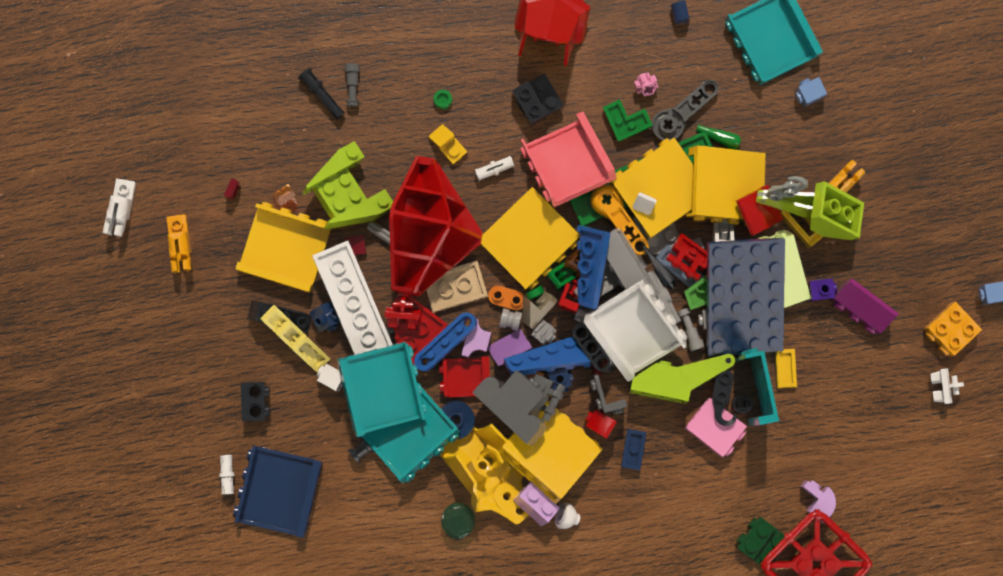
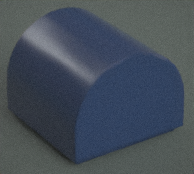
M682 0L671 4L675 24H683L690 21L686 1Z

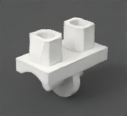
M940 369L941 371L931 373L932 384L942 383L943 386L942 391H933L934 402L952 403L951 388H953V395H959V387L964 386V382L958 383L956 375L951 376L952 384H950L948 369Z

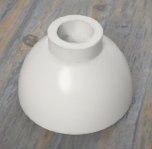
M563 502L555 514L556 527L567 529L573 525H578L580 514H577L571 504Z

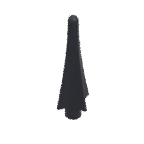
M644 247L643 250L652 263L661 284H664L665 287L668 286L669 289H673L676 286L673 280L676 278L666 270L647 247Z

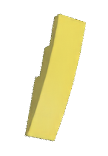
M275 305L260 318L316 372L330 360Z

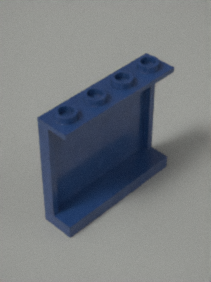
M253 446L247 454V460H249L248 468H244L242 479L245 481L244 486L240 487L238 492L240 502L239 506H235L233 517L236 518L235 522L304 538L323 461Z

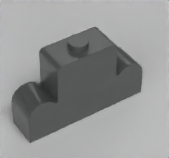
M515 371L505 384L494 377H487L472 392L526 444L533 446L544 434L546 424L541 418L536 417L535 414L548 401V396L538 388L540 384L532 377L528 379L524 374Z

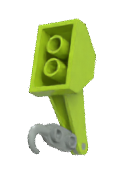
M798 176L788 177V182H785L783 185L771 186L768 190H758L756 202L811 220L810 230L823 237L845 240L860 238L864 202L825 181L816 183L815 193L799 192L807 188L808 181Z

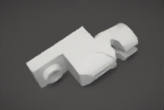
M116 178L114 193L110 196L102 233L112 235L113 227L116 225L114 235L122 237L126 220L130 218L136 182Z

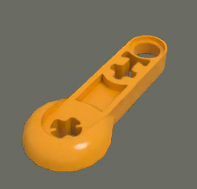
M604 184L594 189L590 197L593 210L609 219L616 229L621 228L623 233L626 230V226L628 228L632 227L634 229L632 234L634 237L638 234L639 238L630 243L629 240L632 239L630 234L625 235L636 255H644V251L638 252L635 250V243L641 241L649 249L648 241L625 211L623 198L617 189L610 184ZM604 195H606V197L610 196V197H611V199H610V203H611V204H609V205H607V203L603 204V203H602V201H603V197H602V196H604Z

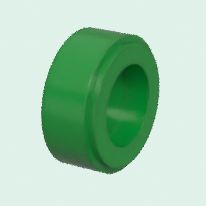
M447 90L437 91L433 97L435 106L439 109L449 108L452 104L451 93Z
M542 285L526 292L525 296L531 300L543 294L544 289Z

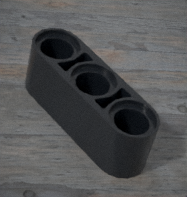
M576 325L573 329V337L588 359L602 374H611L615 369V364L586 325ZM587 330L586 336L580 338V333ZM597 345V351L590 353L591 347ZM608 360L607 367L601 369V363Z

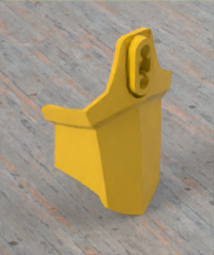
M490 424L480 429L474 427L465 438L456 440L453 443L449 442L444 447L445 450L440 456L472 495L471 504L475 512L492 510L513 524L518 525L528 514L513 499L523 489L521 482L523 475L498 452L507 441L502 433L493 424ZM503 495H507L508 500H505ZM516 509L521 511V515L516 513Z

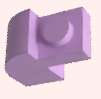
M804 481L800 487L815 498L806 511L811 513L814 509H820V511L830 517L836 507V498L833 491L829 487H824L820 491L821 486L815 481Z

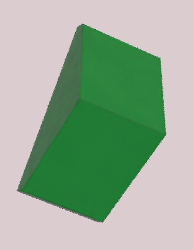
M564 263L546 275L557 292L566 286V283H570L577 278L576 273L570 268L564 267Z

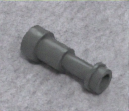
M345 64L347 86H349V100H346L348 107H358L359 100H356V86H358L360 64Z

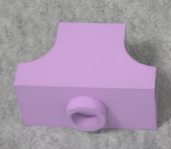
M477 319L476 329L462 341L465 342L462 356L469 358L475 351L487 352L491 332L480 328L478 324L479 319Z

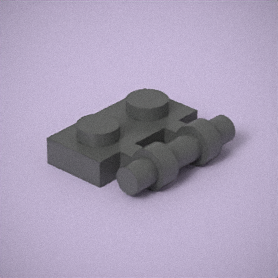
M536 374L534 379L540 384L538 388L547 396H551L552 399L549 405H543L535 416L538 417L542 411L544 412L542 420L549 422L551 416H554L556 413L555 408L559 400H562L564 396L565 386L558 384L556 390H552L554 382Z

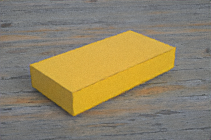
M795 349L776 351L777 388L797 387Z

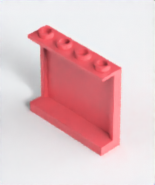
M584 112L576 114L578 121L528 144L525 143L524 139H521L523 147L520 150L524 158L528 157V166L532 173L536 172V182L539 187L543 186L545 190L543 195L547 202L551 201L553 207L617 179L615 169Z

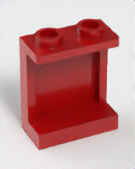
M489 357L443 358V363H439V372L443 374L444 382H440V394H444V398L474 397L475 395L472 392L485 378L490 377Z

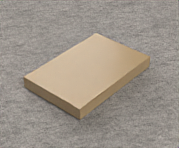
M477 260L453 267L426 290L433 313L488 297Z

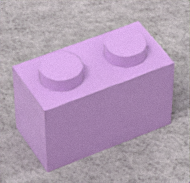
M532 482L527 484L513 499L540 526L547 524L560 509Z

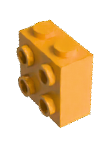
M956 301L950 303L923 328L926 331L925 335L932 342L935 341L940 346L938 349L941 353L949 357L955 356L982 330Z

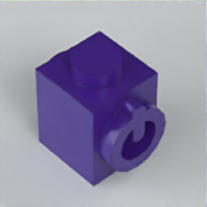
M833 278L807 282L811 296L809 302L833 299L835 294H837V285L833 283Z

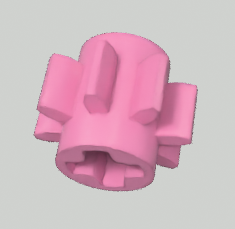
M649 72L640 74L637 80L634 81L637 93L640 94L642 92L644 97L654 94L656 88H658L656 76H650Z

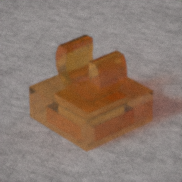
M289 184L273 194L280 206L283 205L285 209H289L286 204L289 200H293L297 204L296 194Z

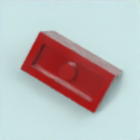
M566 283L557 308L575 314L579 304L565 299L570 284Z

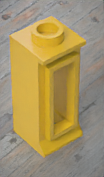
M781 211L783 220L808 249L823 237L817 233H813L809 237L789 212ZM802 217L810 226L811 220Z

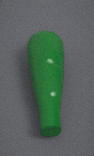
M698 124L696 132L706 131L709 138L730 149L739 148L741 138L737 134Z

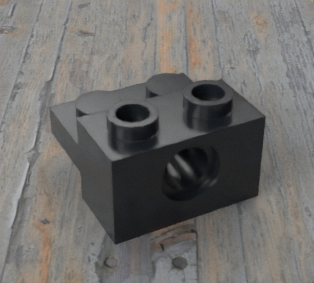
M545 73L512 90V96L530 127L564 107Z

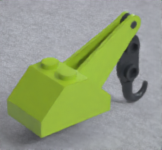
M725 354L680 367L671 366V363L667 361H660V363H655L632 379L629 393L687 404L690 392L716 376L712 394L715 408L714 417L720 425L730 426L736 421L737 415H734L731 420L726 421L722 418V411L730 400L734 379L730 368L734 365L735 358L732 354Z

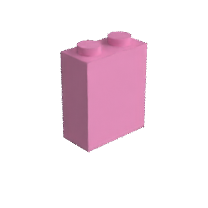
M707 398L684 429L720 457L728 456L734 449L732 446L736 440L740 441L746 434L744 429L747 426L738 419L730 426L720 425L714 417L715 408L713 400ZM725 409L722 411V418L729 421L733 418V415Z

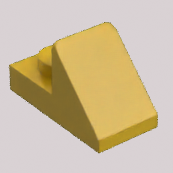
M443 124L428 136L453 165L468 153L455 138V135Z

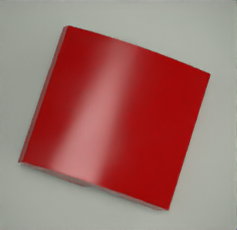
M768 184L736 200L751 236L783 220L779 209L756 202L758 190L770 189Z

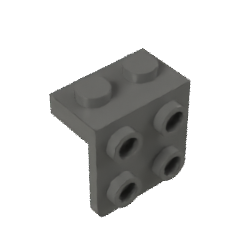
M598 374L592 377L593 380L590 381L592 392H596L598 397L595 400L597 410L603 414L610 412L611 416L624 412L623 409L627 407L625 399L606 404Z

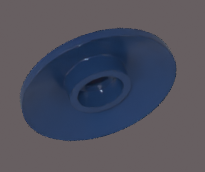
M452 401L441 408L461 431L458 434L457 440L465 438L471 433L475 424V416L473 410L466 403ZM459 417L461 422L456 424L455 419Z

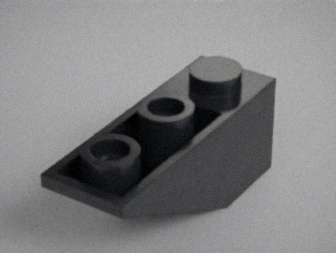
M251 301L247 320L265 324L260 318L273 305L260 301ZM276 306L303 333H308L311 314Z

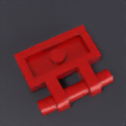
M681 233L671 248L677 254L676 257L669 253L666 260L671 263L672 267L683 271L686 277L698 281L701 275L696 272V269L701 272L705 270L707 266V251ZM682 259H684L691 265L687 266L685 263L682 262Z

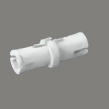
M508 156L496 162L491 161L489 165L475 169V173L480 181L494 174L495 176L499 175V172L514 167L511 156Z
M232 455L220 456L221 473H219L222 485L221 495L234 494L233 477L235 472H233Z

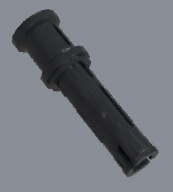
M312 68L306 69L299 75V81H303L308 87L309 93H314L335 120L340 119L345 114L325 90L322 80H318L312 73Z

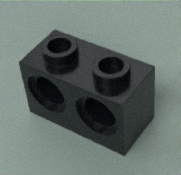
M266 382L241 383L242 422L267 421V417H270L271 409L270 405H267V397H270V387L266 386ZM254 387H259L261 393L258 397L254 398L251 395V390ZM255 406L261 408V414L258 417L252 415V409Z

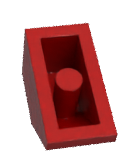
M597 410L593 413L590 411L584 420L586 428L604 439L609 436L617 421Z

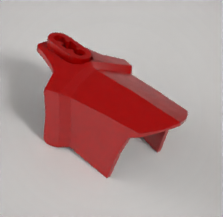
M520 0L514 22L515 29L521 32L518 56L522 55L526 37L530 36L536 42L537 39L554 42L556 43L555 46H558L560 43L566 44L564 66H567L574 44L582 43L585 38L591 7L583 0Z

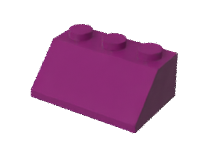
M852 278L845 281L837 291V294H835V298L831 299L834 302V307L842 312L845 310L850 314V319L856 323L861 322L865 325L864 329L873 335L874 333H882L899 314Z

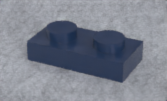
M627 429L621 467L635 470L641 469L647 432Z

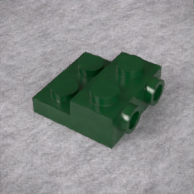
M758 516L757 518L753 517L747 525L749 527L748 531L738 537L736 548L760 565L765 556L784 538V534ZM781 552L772 561H776Z

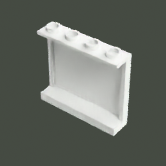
M643 279L600 305L597 309L587 313L584 318L585 325L628 382L635 377L636 372L679 346L686 348V333L682 329L679 330L673 315H668L662 300H657L652 286L649 283L646 284Z

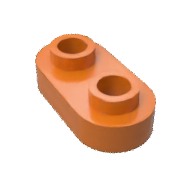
M494 286L490 289L488 298L492 304L515 311L523 308V296L525 297L522 292L502 286ZM500 292L502 296L496 299L494 294ZM514 297L520 299L518 304L513 303Z

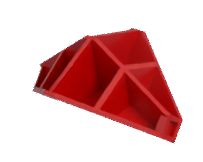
M415 157L391 205L389 215L391 290L398 297H419L481 244L483 232L435 158Z

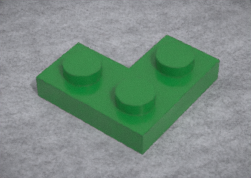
M620 99L603 107L618 142L653 127L646 109L628 116Z

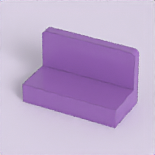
M521 329L488 346V350L498 367L504 364V358L532 349Z

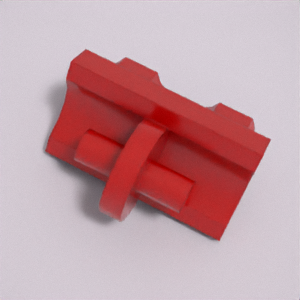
M402 296L401 302L394 301L393 307H386L384 318H387L388 327H398L399 319H406V328L415 329L420 319L421 309H412L413 303L406 302V297Z

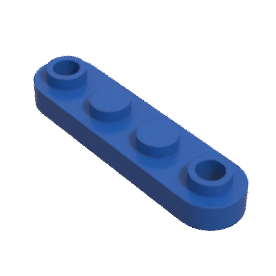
M468 312L460 314L415 356L414 364L417 369L429 371L476 329V317ZM467 320L471 321V324L469 326L465 325V322ZM427 358L428 364L423 365V360Z

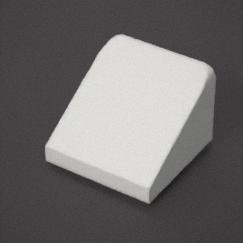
M640 192L633 204V209L650 215L657 200Z

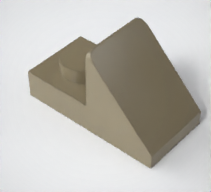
M546 291L536 299L534 304L523 296L522 322L533 329L558 300Z

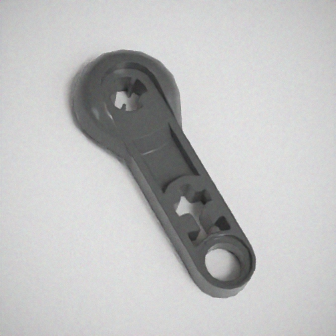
M714 80L705 81L676 107L658 112L652 121V130L655 136L660 140L678 138L683 132L687 120L717 94L719 89L717 82ZM705 85H712L715 89L714 93H706ZM702 94L703 97L699 100V105H693L691 103L693 101L692 97L696 99ZM664 121L672 123L670 130L669 128L666 130L663 127L665 125Z

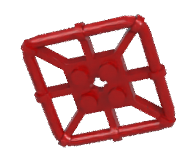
M814 509L789 533L787 532L784 535V538L765 556L763 562L760 563V568L763 569L766 576H778L771 570L772 568H793L799 576H833L841 567H862L853 576H865L870 567H872L873 562L850 538V534L847 531L844 532L820 509ZM820 520L838 536L828 548L820 541ZM813 521V539L803 548L795 538ZM790 543L800 551L791 561H772ZM842 543H845L861 560H839L833 552ZM814 560L816 562L821 561L819 568H812Z

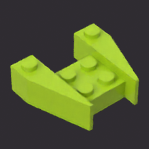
M355 141L339 149L306 185L302 192L305 195L313 190L331 220L325 225V230L375 221L388 214L391 210L393 200L386 189L367 199L349 170L360 165L365 157Z

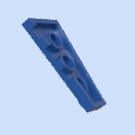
M577 225V232H580V241L577 242V250H580V261H578V269L580 270L578 304L591 309H597L611 233Z
M570 337L504 358V365L512 376L515 371L529 375L536 374L540 370L553 372L555 368L565 367L566 370H569L579 365L590 367V360L575 338Z

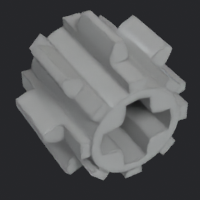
M542 320L541 323H538L533 328L534 331L531 334L537 341L545 345L547 342L551 343L554 340L556 330L549 323Z

